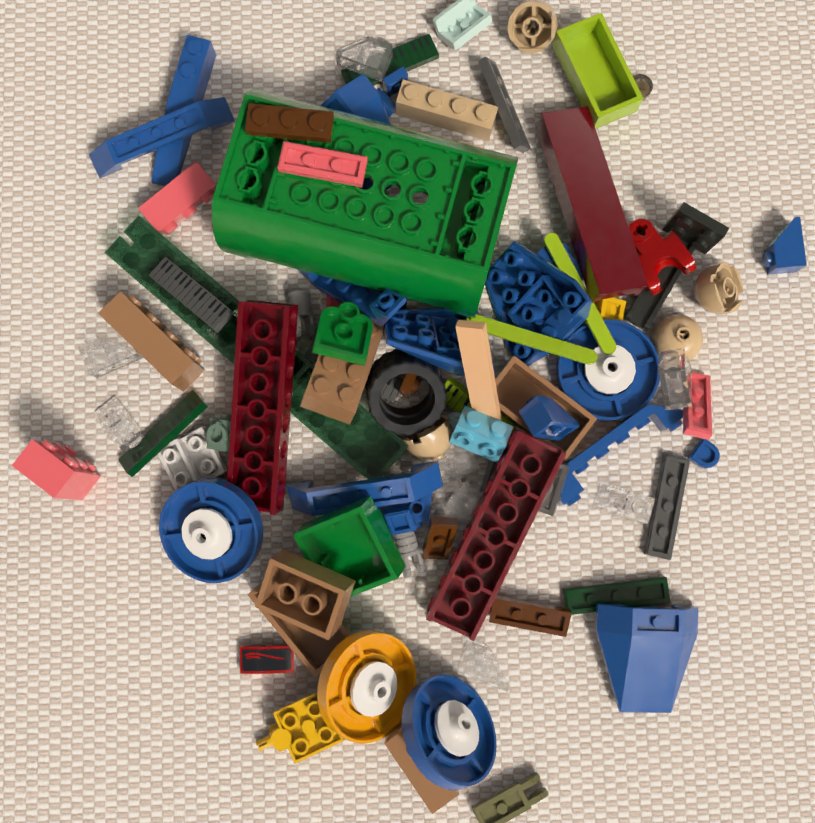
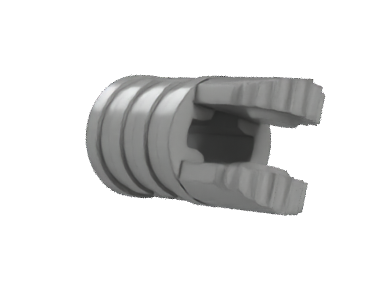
M297 290L289 292L287 294L289 304L298 305L296 337H300L302 334V319H304L307 336H315L310 291Z
M414 531L392 535L394 543L406 565L402 571L404 578L411 577L412 575L408 561L409 556L413 557L415 567L419 573L426 572Z

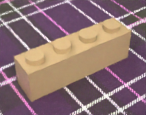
M404 79L396 100V115L485 141L490 140L498 111V106Z

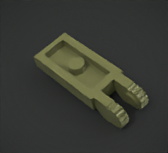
M537 772L532 773L520 782L516 781L471 806L478 822L506 823L532 808V805L547 797L549 793L546 788H540L528 797H526L523 791L540 780L539 774Z

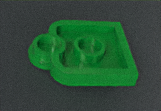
M344 302L338 307L325 308L319 319L312 353L365 366L373 330L371 319L361 314L358 306L352 302Z

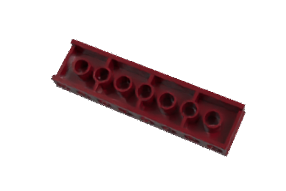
M588 106L541 113L536 126L537 135L592 303L602 299L633 294V296L639 295L648 286Z
M247 300L238 302L227 481L242 489L254 502L258 511L276 515L280 511H284L298 305Z
M517 427L514 428L507 446L425 611L426 620L434 621L469 637L471 641H475L566 456L562 448L538 437H533L532 434Z

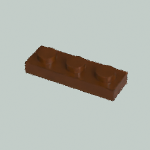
M249 103L245 131L247 135L331 143L335 116L333 111Z
M497 595L490 609L489 622L566 637L572 612L569 608Z

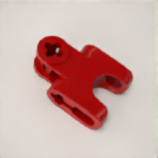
M637 219L629 225V230L648 286L645 288L650 295L654 296L662 291L660 280L657 276L663 268L675 266L685 275L696 270L694 258L674 231L671 230L661 237L652 223L646 219Z

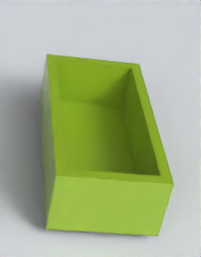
M602 12L557 30L552 47L581 107L588 106L595 129L637 112L644 98Z

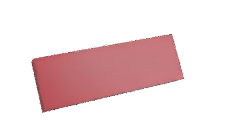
M283 141L278 171L363 187L368 157Z
M686 370L683 374V434L709 440L712 436L710 376Z

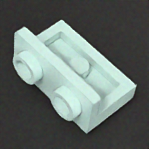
M457 0L433 18L438 38L455 51L493 22L491 14L478 6L475 0Z

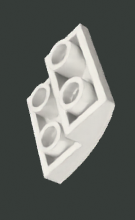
M203 426L183 438L173 440L158 453L175 491L191 481L201 478H217L228 472L219 451L206 448L207 426Z

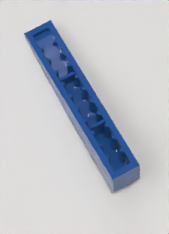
M190 35L186 36L164 115L197 101H203L217 56L210 40ZM192 135L157 149L151 181L153 184L166 186L181 174Z

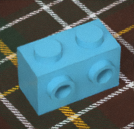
M464 406L449 443L497 463L507 446L513 426Z

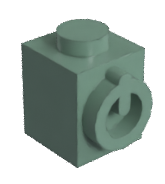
M221 413L218 418H210L209 428L206 433L207 449L229 452L231 414Z

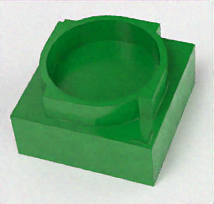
M371 496L305 522L293 534L305 559L356 580L351 596L398 579L406 567L391 537L380 509H377Z

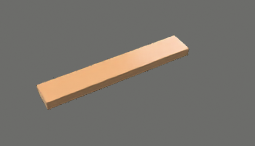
M458 320L455 327L471 408L502 421L486 322Z

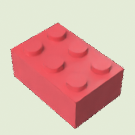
M32 439L11 465L50 496L57 499L82 501L101 477V475L95 472L97 469L95 465L86 459L82 461L75 456L77 452L66 444L62 446L57 442L51 443L46 439L43 442Z

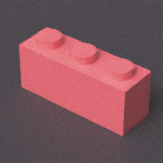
M196 161L138 209L161 236L164 233L169 235L178 227L177 223L184 217L189 219L197 212L196 207L203 202L207 204L212 200L216 184Z

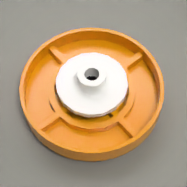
M376 630L360 631L341 641L327 658L322 668L317 688L319 710L327 726L341 737L361 744L378 741L393 732L402 722L404 703L408 694L416 686V668L410 651L396 637Z

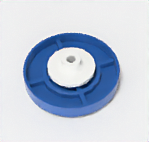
M604 319L603 321L616 343L615 352L610 355L604 354L586 324L576 330L566 342L594 350L598 355L597 361L592 365H587L558 356L556 377L560 391L595 416L597 421L611 422L634 415L651 401L659 385L661 369L654 345L641 330L623 321Z
M201 478L182 486L168 498L160 514L159 534L167 556L181 572L201 582L222 583L241 575L256 560L263 543V524L256 505L242 489L222 479Z
M436 675L416 685L408 694L402 712V730L408 755L426 779L441 788L462 790L481 782L493 767L497 748L494 724L481 697L466 682L450 675Z

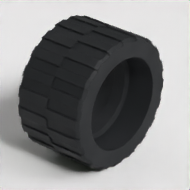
M399 349L386 352L379 359H376L366 381L369 412L374 417L375 422L388 432L390 431L397 435H412L424 432V430L432 427L440 419L445 409L447 394L439 368ZM415 374L426 379L430 389L426 397L419 404L409 408H397L387 404L382 399L381 390L384 385L397 375Z

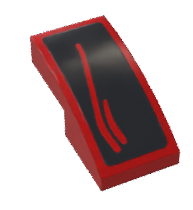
M289 645L240 646V674L294 672V652Z

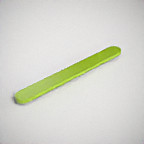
M548 233L544 237V245L556 267L577 280L588 295L587 289L558 235ZM592 303L588 318L585 321L601 351L606 355H610L615 352L616 343L598 309Z
M477 314L475 319L467 317V321L486 322L487 333L492 336L587 365L594 364L598 358L597 353L592 349Z

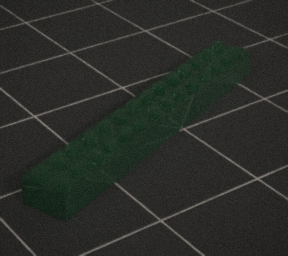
M138 215L124 231L134 244L130 246L119 236L104 253L231 363L235 364L238 302L240 301ZM165 257L235 313L218 333L149 276ZM295 349L291 414L366 479L385 477L405 454L409 445L393 432H388L378 425L370 412L361 404H358L350 425L300 407L315 365Z

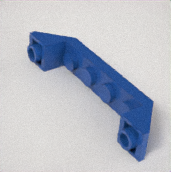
M225 97L197 101L105 140L89 156L101 179L122 170L121 165L209 127L214 131L235 122V119Z
M298 270L316 289L341 304L344 302L356 304L361 314L366 315L379 326L385 324L407 301L405 297L390 289H386L380 294L370 288Z
M648 404L566 462L565 465L570 466L558 503L559 506L564 504L571 506L581 498L579 494L584 491V488L573 475L574 471L577 475L589 467L587 462L593 457H596L597 460L610 451L608 446L614 442L619 445L630 437L628 433L634 427L638 430L651 422L650 419L660 432L667 429L672 432L683 424L681 420L683 418V410Z
M438 461L413 464L411 473L320 487H314L312 480L287 483L286 487L292 509L310 516L325 515L368 496L372 497L376 507L415 502L443 487L439 463Z

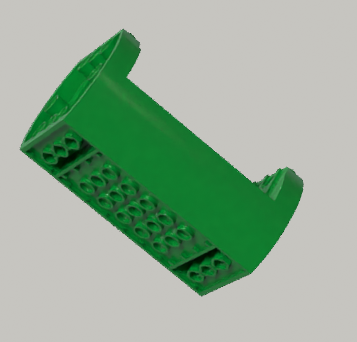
M251 89L244 94L212 198V225L215 241L223 252L248 259L257 258L381 292L390 289L407 299L449 309L451 313L475 319L519 157L258 89ZM251 103L333 111L335 117L332 142L323 143L247 135L245 128L248 105ZM283 141L368 157L364 178L371 179L373 186L368 190H362L356 186L279 172L278 163ZM389 185H396L401 190L396 197H389L384 191ZM417 192H423L427 195L428 200L424 204H416L413 202L412 196Z

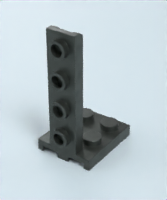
M683 202L669 218L662 230L666 233L671 230L674 231L692 255L695 249L703 254L709 252L725 237L729 227ZM675 266L663 268L657 276L660 280L662 291L652 296L644 288L635 299L624 319L646 332L682 271Z

